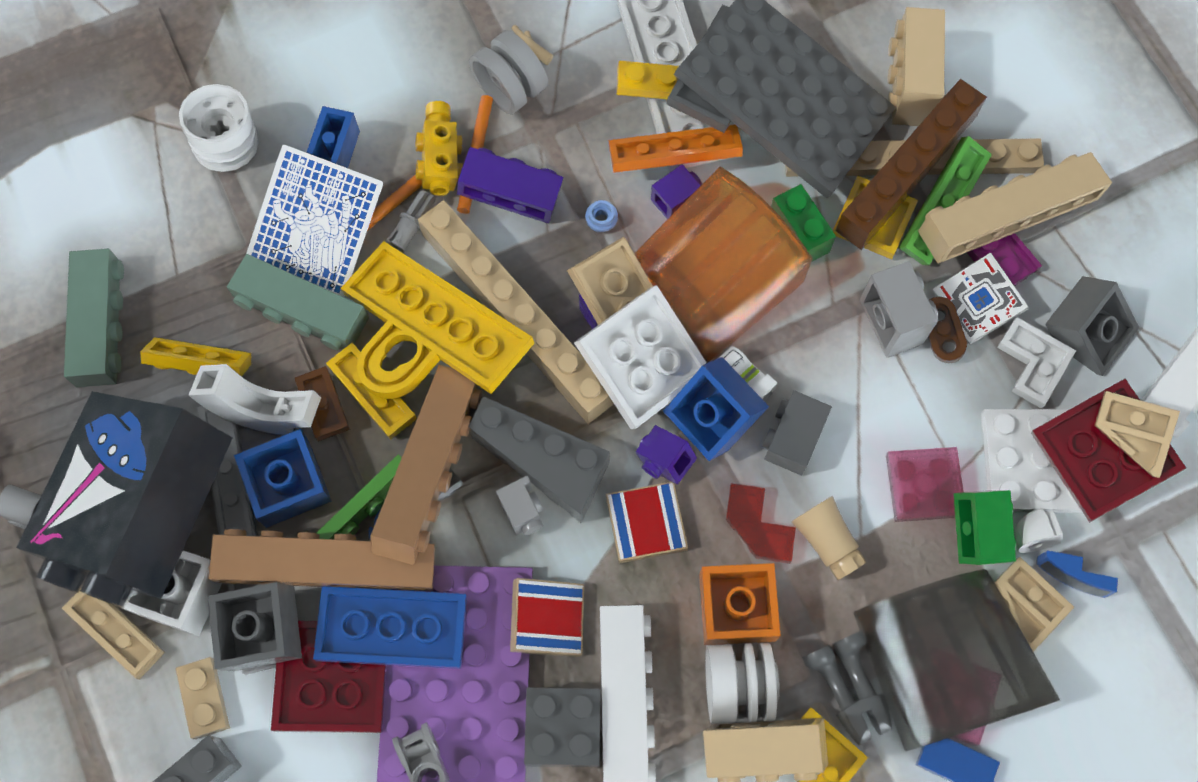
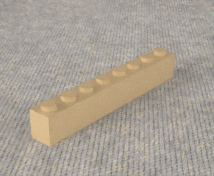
M444 200L418 218L423 237L485 307L532 336L535 343L526 354L588 425L614 404L582 354Z

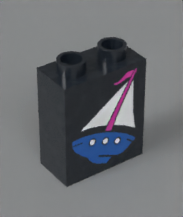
M92 391L16 548L44 559L36 578L76 593L80 591L122 608L131 590L161 599L233 437L183 408Z

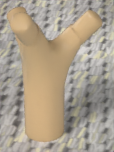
M517 25L512 26L511 29L531 48L539 61L548 65L553 59V55L532 39L529 31L523 33Z

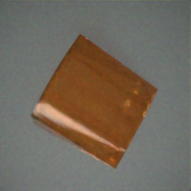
M719 167L634 253L651 284L658 286L706 363L711 362L802 285L812 261V257L777 212L752 188L722 167Z

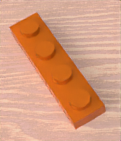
M735 124L729 125L725 133L709 127L609 140L613 173L742 157L743 152L738 127Z

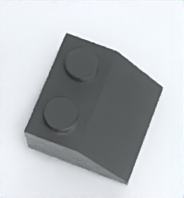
M1085 276L1081 277L1045 324L1053 338L1076 350L1073 356L1074 359L1100 376L1106 373L1139 329L1117 282Z

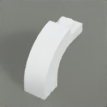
M227 364L200 366L189 392V396L201 406L228 421L257 431L280 435L293 432L294 428L311 427L321 397L314 390L282 392L257 386L241 377Z

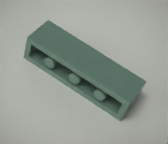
M109 248L69 251L64 377L75 387L117 384V373H120L122 367L121 357L118 353V341L122 340L119 310L123 309V296L119 288L120 280L124 278V266L122 261Z
M247 253L227 285L228 290L234 297L233 302L248 311L255 308L263 312L262 315L268 320L280 324L281 321L292 325L291 328L298 334L309 337L310 334L319 337L325 346L337 351L340 347L344 349L352 342L355 344L369 319L364 306Z

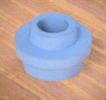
M598 200L587 208L585 214L586 223L596 232H607L616 225L618 212L614 205L608 201ZM602 214L607 216V219L599 221L596 217Z

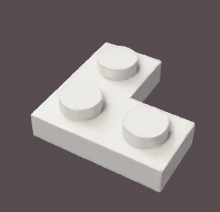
M1015 317L997 347L1027 364L1011 392L1041 409L1046 405L1076 352L1073 348L1018 317Z

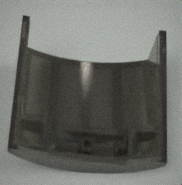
M987 569L939 580L889 597L853 612L859 630H863L867 637L865 646L905 751L1060 701L1059 696Z

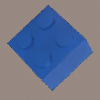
M720 357L702 365L663 412L705 458L711 461L729 451L769 406L723 357Z
M301 429L234 455L255 517L266 528L332 502L310 441Z

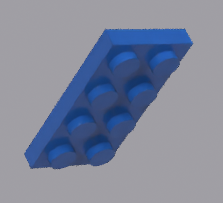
M322 586L313 659L324 662L461 669L467 595Z

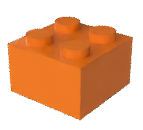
M774 563L703 566L701 568L699 579L704 645L776 642L781 635Z

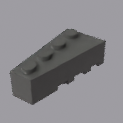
M483 397L468 426L472 439L504 464L513 468L522 478L528 476L530 482L545 493L550 500L560 505L573 518L582 523L610 463V452Z

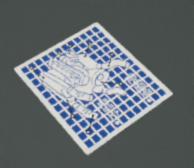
M282 145L246 253L345 297L340 288L353 274L383 182L290 146Z

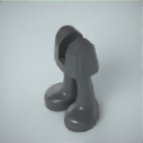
M863 630L832 644L852 681L858 700L854 699L836 665L835 654L830 645L802 657L805 666L809 669H816L829 684L841 710L836 716L858 745L871 740L870 731L862 716L864 712L867 713L874 729L879 735L892 730L891 716L885 696L875 692L861 665L859 651L867 642V637Z

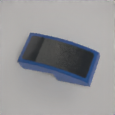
M1049 550L1037 557L1036 564L1056 580L1078 591L1102 598L1117 592L1118 578L1082 571L1083 557Z

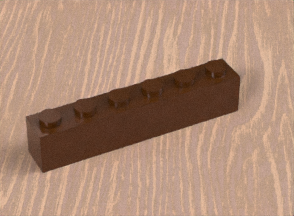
M960 78L841 214L835 231L862 250L974 121L987 96Z

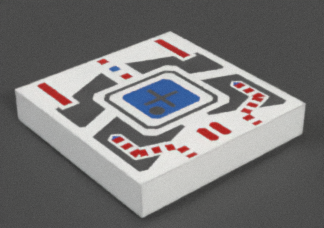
M991 253L933 288V292L937 297H945L955 305L966 341L969 345L1028 310V305Z

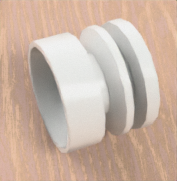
M206 85L191 92L182 102L179 111L180 125L188 139L193 155L201 165L214 171H231L246 165L256 154L259 145L257 130L251 118L247 101L239 91L226 85Z
M770 643L759 644L757 660H755L752 644H745L742 661H736L731 644L707 645L705 654L706 691L711 724L735 723L737 721L738 708L745 705L749 722L757 721L758 705L761 707L764 722L775 721L780 685L778 667L775 663Z

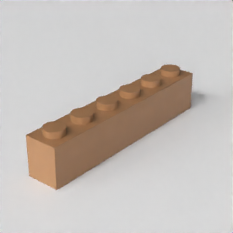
M438 365L372 531V554L414 565L418 553H425L430 538V532L427 531L430 522L435 523L437 521L441 508V502L438 501L440 493H447L452 477V472H449L452 463L457 465L462 451V444L459 443L462 436H468L470 431L468 426L472 420V416H469L472 409H478L482 396V390L477 389V384L453 368Z
M225 529L224 535H213L209 579L215 583L264 585L279 582L291 586L308 587L327 586L433 591L435 544H428L425 553L419 552L415 564L412 565L372 554L371 536L370 541H356L355 535L334 534V540L319 539L320 534L300 532L297 538H283V532L261 531V537L246 536L247 531Z

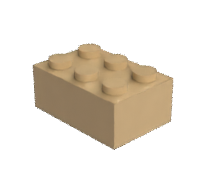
M906 7L902 20L897 19L894 37H891L889 42L888 56L893 57V65L890 64L888 84H893L892 92H889L888 101L896 107L892 112V124L919 126L944 96L945 10Z
M824 718L713 724L703 731L707 778H717L718 782H741V778H745V776H755L756 782L779 781V776L785 774H794V780L796 781L815 780L817 775L823 773L828 765Z

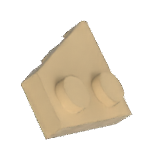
M1105 391L1095 426L1151 476L1160 478L1180 411Z
M1018 557L1016 562H1013L993 583L1021 654L1024 657L1030 656L1074 608L1068 600L1021 557Z

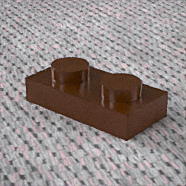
M327 366L294 378L299 391L314 390L321 397L311 425L318 442L350 430Z

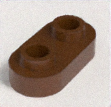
M933 297L929 300L934 302L937 311L945 314V318L937 322L928 336L932 352L941 362H957L964 356L967 347V341L957 310L951 300L945 297ZM946 342H952L956 348L952 352H946L942 346Z

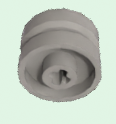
M504 30L491 41V49L483 47L472 55L469 59V65L476 81L485 94L493 98V103L507 114L513 115L527 103L526 96L534 98L546 89L548 77L544 67L531 48L512 31Z

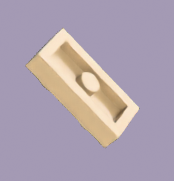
M208 657L176 667L190 739H198L230 729L218 672L214 669V658Z

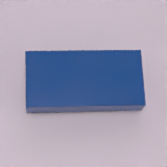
M930 730L926 735L915 765L950 782H993L1000 762Z

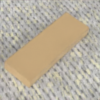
M79 591L62 607L75 622L136 679L140 680L165 653L113 604Z

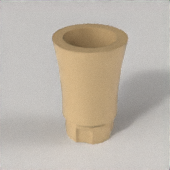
M833 496L791 522L808 540L825 566H830L837 580L867 563L862 553L857 549L859 545L844 522Z

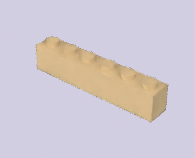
M1092 152L1079 157L1074 154L1053 167L1045 165L1030 176L1019 175L999 188L997 185H993L973 198L970 196L962 197L947 208L942 206L936 207L925 215L926 220L918 232L939 264L1097 201L1109 188L1112 181Z

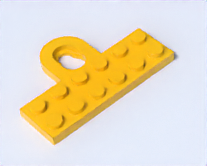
M385 241L379 245L340 288L345 296L364 306L367 311L385 322L362 349L357 360L359 379L371 394L379 398L394 399L412 392L440 360L492 394L535 343L532 336ZM403 341H412L417 344V353L409 362L399 365L392 371L382 369L381 365L386 354L396 344Z

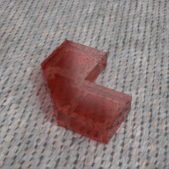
M731 483L726 521L742 538L756 559L791 564L796 527L761 522L765 488Z

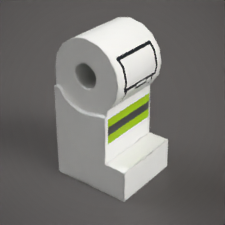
M731 346L720 356L732 366L764 402L774 394L777 382L769 374L765 376L739 349Z

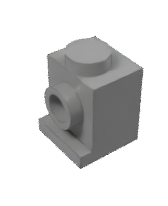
M528 476L496 490L500 504L516 535L522 532L524 535H529L543 527L538 514L543 511V508L536 493H528L532 490Z

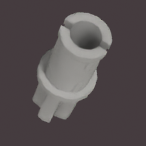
M424 190L418 193L407 212H402L399 215L400 221L386 240L389 245L400 250L402 253L405 252L413 236L418 230H421L418 218L429 211L435 202L434 196Z

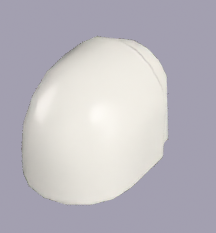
M1042 508L1024 515L1017 523L1014 532L1016 545L1021 553L1034 552L1061 544L1063 537L1055 513L1052 510L1045 512Z

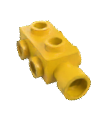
M432 101L425 106L426 120H424L422 132H416L415 151L422 152V160H417L416 179L422 180V189H429L431 194L443 196L448 194L449 191L455 190L463 168V163H457V154L461 155L462 135H457V123L450 122V105L444 101Z

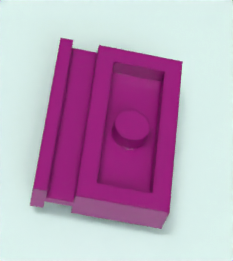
M1015 233L966 252L974 262L991 253L1014 286L1027 279L1031 274L1036 273L1042 267L1040 262Z

